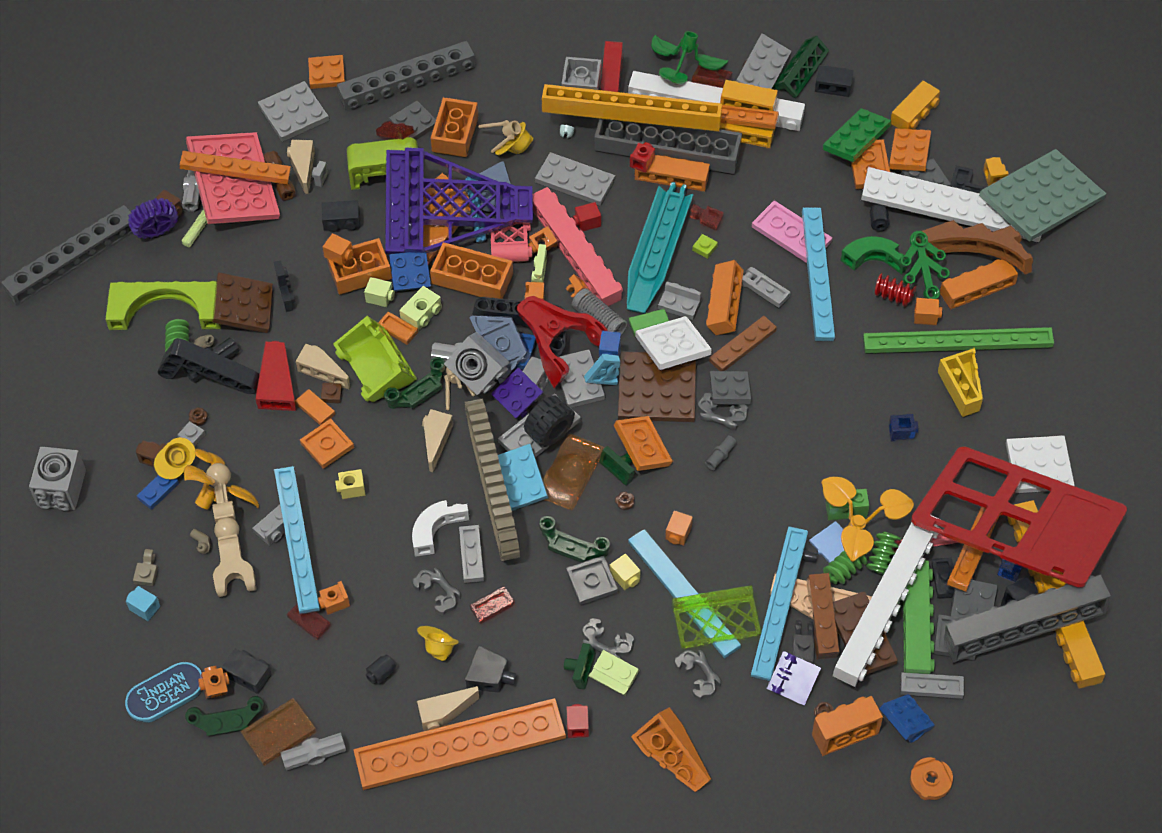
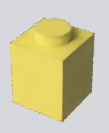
M626 554L610 564V572L613 578L624 590L634 587L639 583L640 569Z

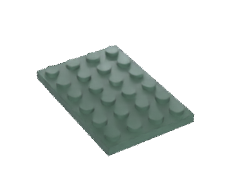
M1055 149L982 189L979 196L1030 242L1103 200L1106 193Z

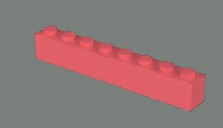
M548 187L532 194L534 214L544 228L547 226L550 228L557 240L558 248L578 276L583 279L590 291L607 306L620 301L623 292L621 284L614 280L611 270L606 269L601 256L596 255L593 245L586 241L583 231L578 230L575 220L568 216L565 206L560 205L557 195L554 192L552 193Z

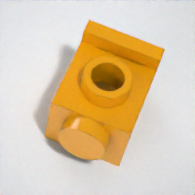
M992 157L985 160L983 171L988 186L1008 176L1009 173L1006 171L1005 165L1001 163L1000 157Z

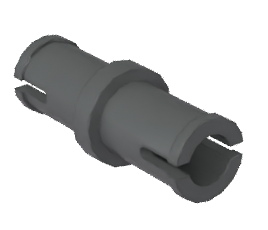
M728 435L719 446L714 448L713 454L705 461L708 469L715 470L718 464L728 457L730 450L737 444L732 436Z

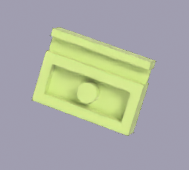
M539 244L538 254L534 258L535 271H532V282H544L547 264L546 245Z
M603 650L589 677L626 696V692L631 687L640 670Z

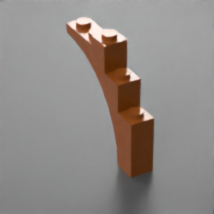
M952 220L922 231L928 236L929 243L945 253H982L1005 260L1016 266L1024 274L1032 272L1033 258L1020 244L1022 240L1021 235L1012 226L991 232L983 223L963 229L962 226H959ZM916 238V241L918 243H921V240L919 238ZM925 250V251H926V256H932V255H933V254L930 253L929 251Z

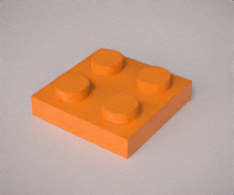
M343 55L308 58L310 89L337 87V84L345 82Z
M329 419L300 439L301 445L323 469L354 448L353 442L332 419Z

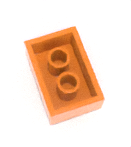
M443 97L431 135L432 152L467 157L479 117L478 103Z
M379 238L352 246L353 256L349 261L347 260L344 266L327 259L339 295L366 287L370 277L384 281L392 279L390 265Z
M872 696L867 698L860 697L852 704H842L834 711L818 714L814 719L812 737L822 756L878 735L883 716Z

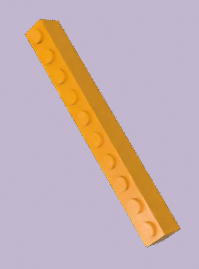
M544 84L542 94V112L711 131H719L722 103Z
M1034 500L1015 504V506L1026 510L1038 512ZM1007 516L1009 524L1013 525L1015 530V540L1020 542L1030 525ZM1028 569L1030 576L1034 577L1035 585L1040 594L1050 588L1058 589L1067 584L1055 577L1046 576ZM1054 569L1052 570L1053 572L1063 575L1062 572L1056 571ZM1084 621L1056 629L1057 643L1059 646H1062L1064 661L1066 664H1069L1071 678L1073 682L1077 683L1078 688L1102 683L1105 672Z

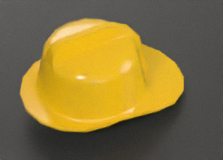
M525 122L520 123L521 132L515 135L514 139L509 140L495 151L496 155H501L506 151L519 154L529 147L533 137L525 129Z
M180 437L168 442L155 457L154 468L157 474L169 480L179 477L184 472L185 467L191 465L195 459V447L192 442Z
M420 626L417 628V632L425 638L426 652L441 661H445L447 656L452 653L454 645L459 643L458 640L438 628L430 626Z

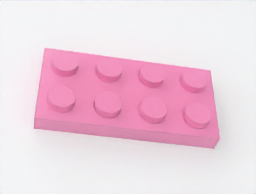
M773 201L752 222V228L807 263L803 219L778 202ZM824 233L826 249L832 242V237Z

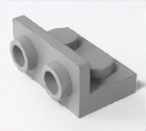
M666 282L665 291L658 304V309H665L666 312L682 317L686 316L688 319L693 320L701 303V292L680 286L677 283Z
M280 505L252 528L253 532L269 546L273 542H277L285 533Z

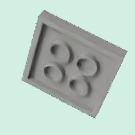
M305 81L258 102L259 108L282 142L329 121V116Z

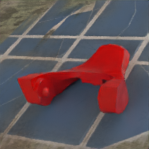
M535 296L526 297L517 306L519 316L530 327L536 338L542 366L553 388L560 384L567 376L569 366L564 359L557 357L549 347L551 341L562 331L575 329L584 331L590 342L599 347L602 331H608L601 322L587 313L570 312Z

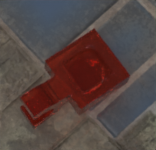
M694 204L691 208L690 218L700 219V224L717 230L724 212L709 206L706 209H702Z

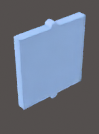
M835 521L809 540L818 551V554L822 555L829 563L834 561V558L844 551L841 542L843 528Z

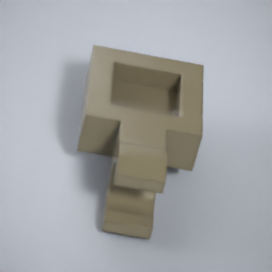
M145 549L143 563H137L133 578L134 584L154 586L158 567L153 565L155 560L153 550Z

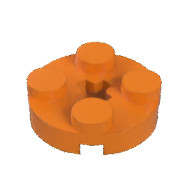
M927 757L919 760L911 771V787L923 800L940 799L951 789L953 781L952 771L945 762L935 760L936 758ZM929 774L937 778L934 783L926 780Z

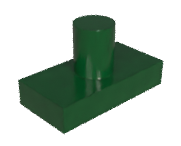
M608 446L602 449L599 463L625 486L630 484L635 470L630 466L633 462L628 452L620 457Z
M582 644L578 659L566 658L564 661V670L574 671L572 680L577 689L585 690L596 654L591 644Z

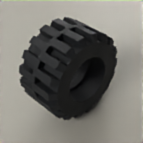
M552 395L542 400L532 409L525 420L524 431L540 447L551 446L559 441L570 429L575 419V412L557 395Z

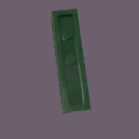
M817 35L806 39L774 83L773 87L776 90L785 88L793 98L799 95L829 52V49ZM817 46L822 50L820 55L816 53ZM808 58H812V67L808 66ZM800 69H804V78H800ZM792 81H796V90L790 85Z

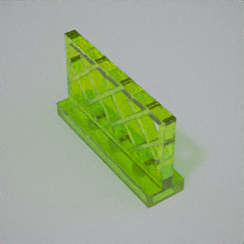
M752 585L672 599L671 606L675 616L681 648L761 635ZM749 601L751 609L747 614L737 608L740 603ZM726 605L733 609L728 617L718 612L721 606ZM701 609H708L712 612L707 621L698 615ZM735 611L745 617L740 625L730 620ZM688 612L693 617L686 624L680 620L679 613ZM714 615L724 620L719 629L709 623ZM695 618L705 624L700 632L690 626ZM747 619L754 623L755 631L748 632L742 628ZM726 623L736 628L733 634L727 635L721 631ZM707 626L717 632L713 638H707L702 634ZM687 629L697 635L693 641H684L683 634Z

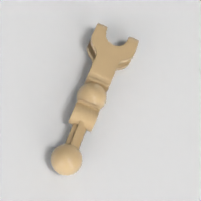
M215 463L207 469L206 474L215 480L212 486L215 490L217 504L212 506L216 522L214 533L218 538L221 562L213 573V579L218 597H223L227 595V585L231 580H243L248 591L256 590V580L252 566L242 559L238 538L239 525L236 522L233 502H228L226 485L230 481L231 472L226 465Z

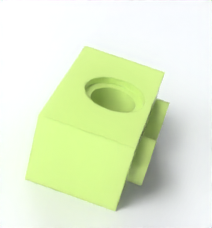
M422 286L399 310L400 318L418 328L419 331L422 327L427 326L434 315L440 312L442 308L441 297L425 286Z

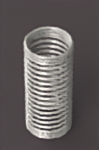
M583 289L573 298L572 307L576 311L587 313L591 316L594 314L593 317L597 316L595 319L601 320V323L604 322L603 325L606 324L605 327L608 326L606 329L610 332H615L620 325L621 327L617 332L621 334L624 332L627 322L590 290Z

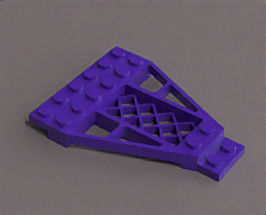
M405 147V150H386L385 254L426 252L427 254L439 250L443 242L454 245L511 226L514 222L532 223L533 221L532 186H514L507 182H498L423 151L424 148ZM423 159L448 168V179L423 178ZM452 170L478 181L452 180ZM429 188H434L438 192L433 198L426 192ZM453 189L456 194L450 198L445 191ZM471 190L474 195L468 199L463 192ZM484 190H488L492 194L488 200L481 194ZM423 195L429 200L425 205H423ZM440 195L447 200L443 206L435 201ZM458 196L465 201L461 207L454 202ZM476 197L483 202L479 208L472 203ZM494 198L495 207L490 203ZM431 203L438 209L434 214H431L426 209ZM449 204L456 209L452 215L445 210ZM467 205L474 210L470 216L463 211ZM486 205L493 211L488 217L481 211ZM440 212H442L445 216H437V215H438ZM458 213H460L463 217H455V216H456ZM476 214H479L482 218H473V217H474ZM423 225L447 226L448 240L423 247ZM452 226L485 227L452 238Z

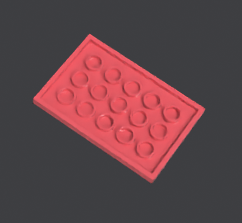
M257 132L186 137L189 152L265 162ZM194 171L207 224L279 219L280 213L271 182Z

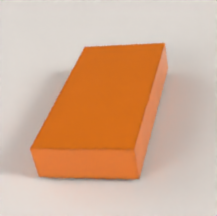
M387 312L378 322L392 337L406 345L418 333V328L390 312Z
M310 389L295 400L296 405L319 425H322L335 415V411Z

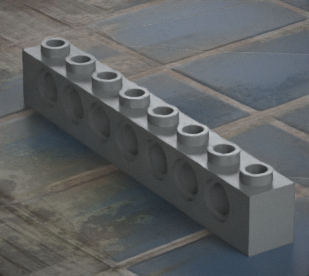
M464 41L337 84L338 96L345 110L356 108L366 103H371L375 100L475 67V55L468 42Z
M125 205L115 209L106 217L99 219L98 222L85 228L82 232L69 238L66 242L53 248L50 252L37 258L29 265L24 266L18 272L8 276L1 282L5 293L18 306L133 234L128 224V215L131 212Z

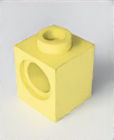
M361 469L338 473L339 480L335 481L337 492H341L342 499L366 496Z

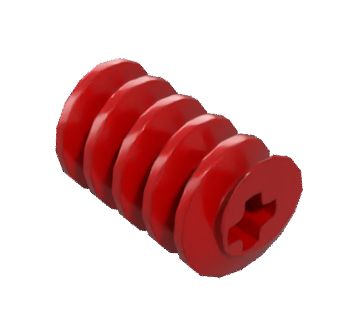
M882 273L879 275L875 285V296H879L882 293V298L885 299L889 295V301L892 302L896 298V304H900L902 301L904 307L911 302L916 291V286L910 290V283L903 287L902 280L898 285L896 284V278L889 282V275L882 279Z

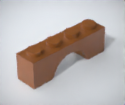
M829 573L811 574L806 582L808 598L813 612L816 660L837 658L839 646Z

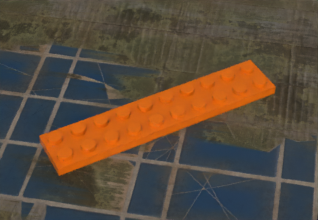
M554 698L353 750L362 788L366 790L565 739L566 734Z

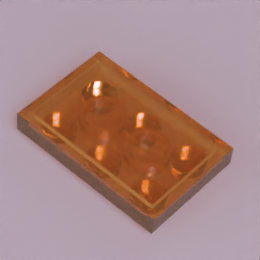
M292 698L242 730L241 734L264 766L280 756V752L289 750L314 734L316 729L295 699Z

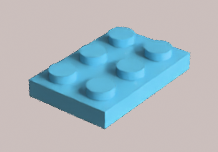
M531 444L498 455L512 511L548 498Z

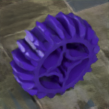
M155 198L145 203L142 202L140 206H136V209L131 210V214L128 215V224L131 231L138 238L146 239L149 237L151 239L154 236L158 237V235H164V232L170 231V228L174 227V224L178 222V213L175 206L168 199L160 198L157 200Z

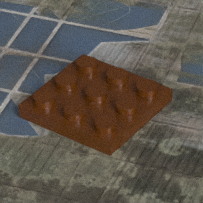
M218 272L212 322L268 333L273 283Z

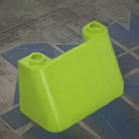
M406 137L350 145L347 148V162L351 190L360 189V183L362 181L367 183L370 176L386 175V150H405V147L418 148L417 140Z
M366 316L333 343L337 349L335 351L336 355L341 360L345 359L350 363L363 384L361 395L367 402H375L383 398L388 388L400 390L417 380L416 375L388 331L369 316Z

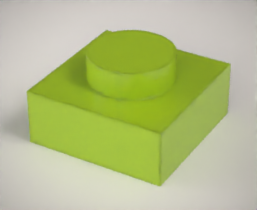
M702 234L693 245L692 251L708 259L718 247V242Z

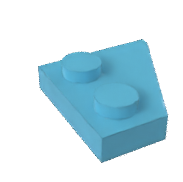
M602 354L585 374V382L617 385L618 368L620 367L619 356Z

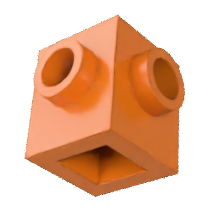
M217 666L205 668V672L201 673L198 683L200 691L204 690L206 699L226 695L228 692L226 685L229 684L227 672L223 673V669H217Z

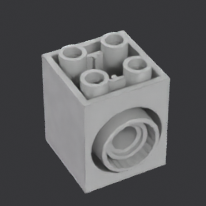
M566 57L562 86L601 90V60Z
M475 332L464 340L444 365L476 395H479L482 392L485 394L496 384L494 380H498L508 371L507 365L510 362L478 332Z
M40 447L29 489L38 507L43 509L58 508L63 511L76 509L86 472L78 450Z

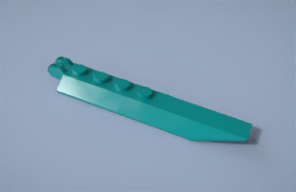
M671 182L667 192L658 186L628 271V310L645 314L664 282L693 198V194L685 196L687 185H682L680 193L674 192L676 190L675 182Z

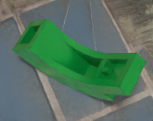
M860 238L851 242L842 250L841 261L854 271L870 260L885 262L901 275L907 270V267H902L899 264V259L903 256L902 253L898 252L899 245L886 238ZM903 258V262L907 264V260Z

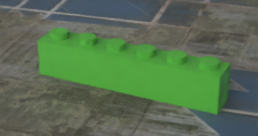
M924 561L922 568L915 571L917 577L913 585L909 584L906 589L909 592L903 601L904 673L930 674V672H934V659H931V653L934 652V641H930V635H933L934 623L930 622V616H933V604H930V598L933 597V586H929V580L932 581L933 569L929 568V561Z

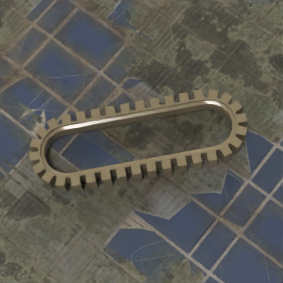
M483 399L465 402L470 438L501 561L520 558L515 523Z

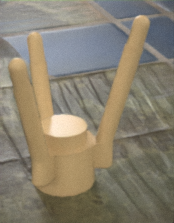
M505 120L503 122L478 126L479 128L503 126L502 131L507 138L491 150L492 153L509 140L514 139V136L521 132V126L517 121L509 122Z
M446 367L447 375L444 376L446 382V410H449L450 382L457 383L460 389L462 384L461 380ZM466 385L471 395L475 396V393Z

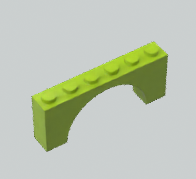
M216 281L110 283L106 312L109 330H128L132 317L143 306L157 300L175 299L191 305L197 311L202 329H220L221 324L212 322Z

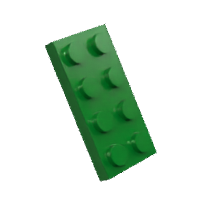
M861 108L823 144V150L854 162L891 126V120Z

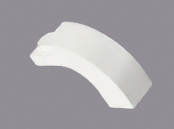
M445 500L431 505L420 514L412 532L415 557L435 554L433 537L441 526L469 520L467 504H455L447 507V501Z

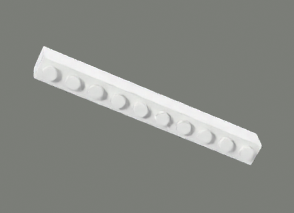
M633 71L628 86L629 94L720 103L723 90L720 87L689 81L684 84H675L661 76ZM777 98L774 111L779 112V118L776 127L800 131L805 104Z
M913 523L910 524L838 660L833 677L854 687L858 680L863 681L867 670H865L866 665L872 664L876 655L873 652L875 648H880L884 640L881 637L883 632L888 633L892 625V621H890L892 615L897 616L901 607L898 604L900 600H905L909 592L906 589L909 584L913 585L917 577L915 571L922 568L925 561L923 556L925 553L929 554L933 546L931 540L932 538L937 539L939 533L920 528Z

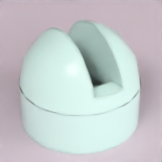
M568 125L560 126V135L564 137V134H567L568 139L573 135L574 127Z

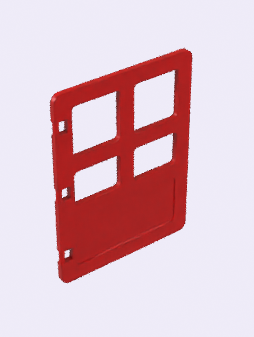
M959 447L913 513L911 522L920 528L942 534L944 537L983 552L992 553L1017 565L1060 579V581L1067 584L1083 587L1089 580L1126 515L1127 507L1122 503L974 449ZM970 461L1007 475L995 496H989L953 482L966 462ZM1021 482H1027L1050 491L1038 512H1032L1009 503ZM945 494L986 508L973 530H967L931 516ZM1000 515H1005L1030 525L1016 547H1011L987 537ZM934 525H938V526H940V527H943L944 530H943V529H940V528H937V527H935ZM993 547L1003 550V552L993 549ZM1054 569L1056 571L1062 572L1063 575L1053 572L1052 570Z

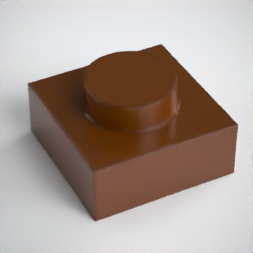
M323 383L321 400L325 403H340L342 383Z

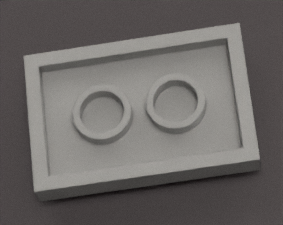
M590 350L560 356L569 366V373L560 385L566 403L570 408L605 399L601 384L585 382V374L594 365Z

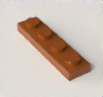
M765 316L761 317L710 356L709 362L719 371H726L775 333L777 327Z

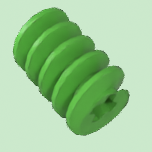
M175 319L166 324L165 352L174 339L189 340V323L186 320Z
M888 532L876 534L880 541H874V545L877 548H873L871 552L875 556H869V560L872 563L866 565L869 570L882 575L885 574L888 568L887 564L892 560L890 555H895L896 553L892 548L899 547L895 540L902 539Z
M842 551L839 556L834 558V561H831L828 566L823 568V572L829 573L831 583L837 584L839 582L844 584L845 578H851L850 573L856 574V569L862 568L861 564H867V559L863 555L852 562L845 551Z

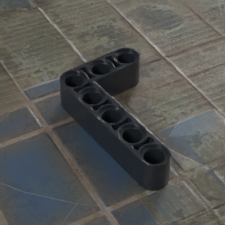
M479 297L475 301L472 312L473 316L512 317L515 325L528 326L521 319L517 311V306L521 301ZM566 330L562 331L549 345L551 351L557 357L563 354Z
M176 338L163 355L157 371L161 377L172 379L180 367L183 366L246 394H253L255 392L260 376L253 369L181 338Z

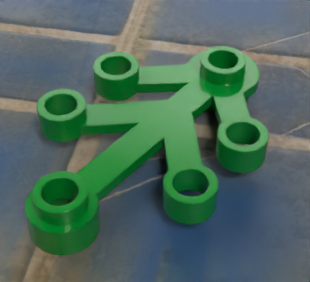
M915 231L910 236L911 246L906 254L900 257L899 264L902 267L910 265L911 258L916 251L919 258L910 272L903 276V282L906 285L914 283L915 277L921 269L926 288L923 292L924 298L937 299L940 295V290L937 286L933 285L929 268L937 273L939 279H946L950 275V271L948 268L942 267L935 262L945 259L946 254L943 250L936 248L928 242L926 233ZM916 238H919L921 240V243H918L916 241ZM925 250L933 254L935 261L926 256ZM937 253H940L942 258H938ZM903 258L907 260V264L903 262ZM941 271H944L946 273V276H943L941 274ZM907 276L911 277V282L907 280ZM928 291L932 292V297L928 295Z

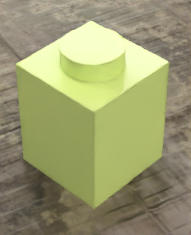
M370 277L364 291L367 303L383 307L388 306L389 301L393 300L395 293L392 289V282Z

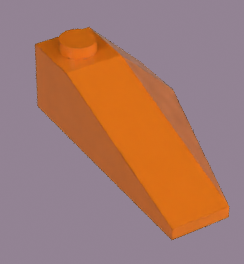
M670 707L659 712L631 736L646 756L654 758L660 763L661 767L670 770L677 779L693 791H698L711 780L684 726Z

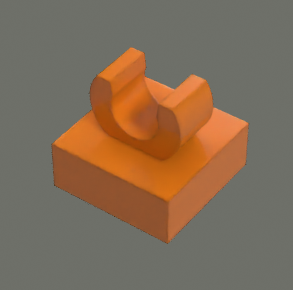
M575 274L569 278L572 284L568 285L566 290L572 292L575 289V292L571 295L572 298L583 289L590 290L583 279Z

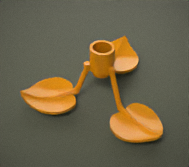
M195 449L194 451L198 458L211 463V465L215 463L225 465L224 460L213 453L201 449ZM187 465L184 469V479L204 483L195 503L201 508L209 509L212 502L216 501L215 490L209 486V484L214 485L215 480L203 470ZM236 485L226 487L227 492L254 504L257 508L259 507L257 499L248 490Z
M828 477L821 482L824 497L829 504L836 507L845 506L847 502L849 504L848 518L850 522L841 533V542L845 553L852 562L867 554L874 545L872 535L867 530H864L866 524L881 510H884L887 518L901 519L908 515L914 506L913 500L903 492L889 489L883 492L880 497L882 506L865 519L861 515H853L851 499L855 497L856 489L849 480L842 477Z

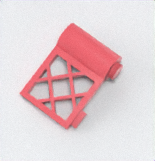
M514 222L513 225L505 227L500 231L491 232V255L512 260L513 262L529 261V257H532V246L528 247L527 231H531L530 223ZM515 224H523L518 230L513 227ZM508 230L513 232L510 237L504 234ZM520 236L524 241H515L513 239ZM499 237L505 240L503 242L495 243V240Z

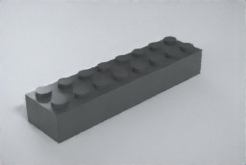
M602 118L599 119L594 137L596 151L630 156L638 143L643 144L647 142L655 148V155L710 164L709 170L735 174L742 141V133L721 129L719 131Z
M1101 575L1096 577L1090 576L1083 587L1065 584L1064 587L1058 589L1050 588L1042 594H1032L1020 601H1010L1001 607H991L982 613H972L967 618L953 619L946 624L944 643L952 662H956L1106 614L1111 595Z

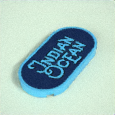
M181 662L134 686L128 692L125 700L128 714L136 721L152 722L195 699L201 692L198 679L201 678V670L192 663Z

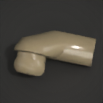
M210 334L201 336L195 340L194 344L202 348H208L213 345L214 337Z
M196 528L193 529L190 537L198 541L197 551L206 554L211 548L210 537Z

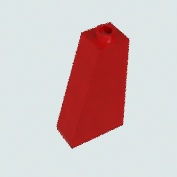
M605 41L601 79L602 91H620L623 42Z
M265 342L256 393L258 409L296 411L284 342Z

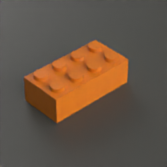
M443 242L430 270L431 282L438 286L479 297L503 299L513 276V261Z

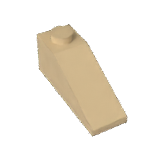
M291 140V147L287 148V157L291 159L292 167L304 193L309 194L315 154L313 140Z
M305 344L296 360L298 372L329 383H342V387L349 390L350 382L348 375L321 348Z
M430 409L428 416L425 415L422 426L425 430L429 471L434 472L452 430L453 417L452 415Z
M478 687L417 701L423 730L436 729L451 722L479 699Z

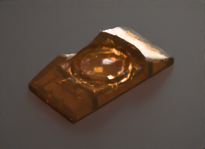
M569 434L560 446L552 466L544 476L543 483L548 498L544 500L573 510L600 460L602 449L605 447Z

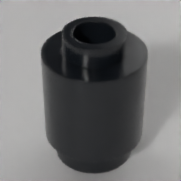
M872 205L869 212L871 227L874 230L882 231L889 226L888 210L885 205Z
M388 655L380 656L366 668L367 674L365 675L372 684H380L394 672L393 669L396 668V664Z

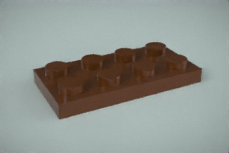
M865 591L833 602L836 628L845 647L870 602ZM885 632L881 636L884 640L880 648H875L873 652L876 655L872 664H867L865 670H867L866 674L897 664L898 660Z

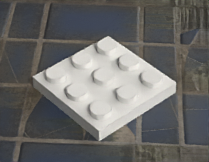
M686 316L640 329L635 333L637 340L660 370L711 355L710 346Z
M1065 436L1006 440L1009 463L1074 486ZM1021 482L1015 493L1049 490L1027 482Z

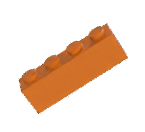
M655 155L646 173L635 169V180L669 186L671 182H675L676 187L681 188L684 184L687 185V189L705 192L710 164Z
M998 259L986 266H979L973 271L964 272L955 278L946 279L941 284L940 294L951 310L1015 285L1018 273L1011 263Z
M735 260L715 265L711 298L708 305L709 312L706 320L707 327L715 335L733 332L736 329L744 270Z

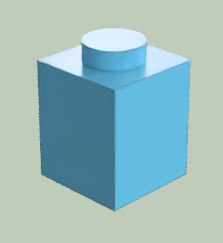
M139 586L127 596L126 603L129 610L147 621L151 619L160 607L158 598Z

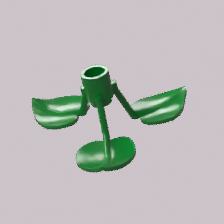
M691 31L684 33V37L681 38L678 46L664 41L654 35L651 42L653 51L664 56L676 55L682 47L683 53L676 71L671 68H661L659 70V75L662 78L675 84H684L688 80L686 74L679 72L686 52L691 53L694 50L695 60L699 61L700 66L710 70L721 69L728 63V60L698 54L699 44L696 43L698 35Z

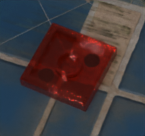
M699 65L692 76L691 82L723 88L725 81L731 80L732 72L722 69L710 70Z

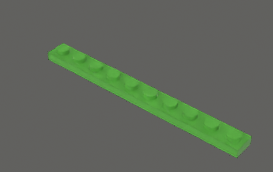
M1052 327L864 333L863 335L865 353L970 350L973 348L975 350L1053 347L1054 345Z

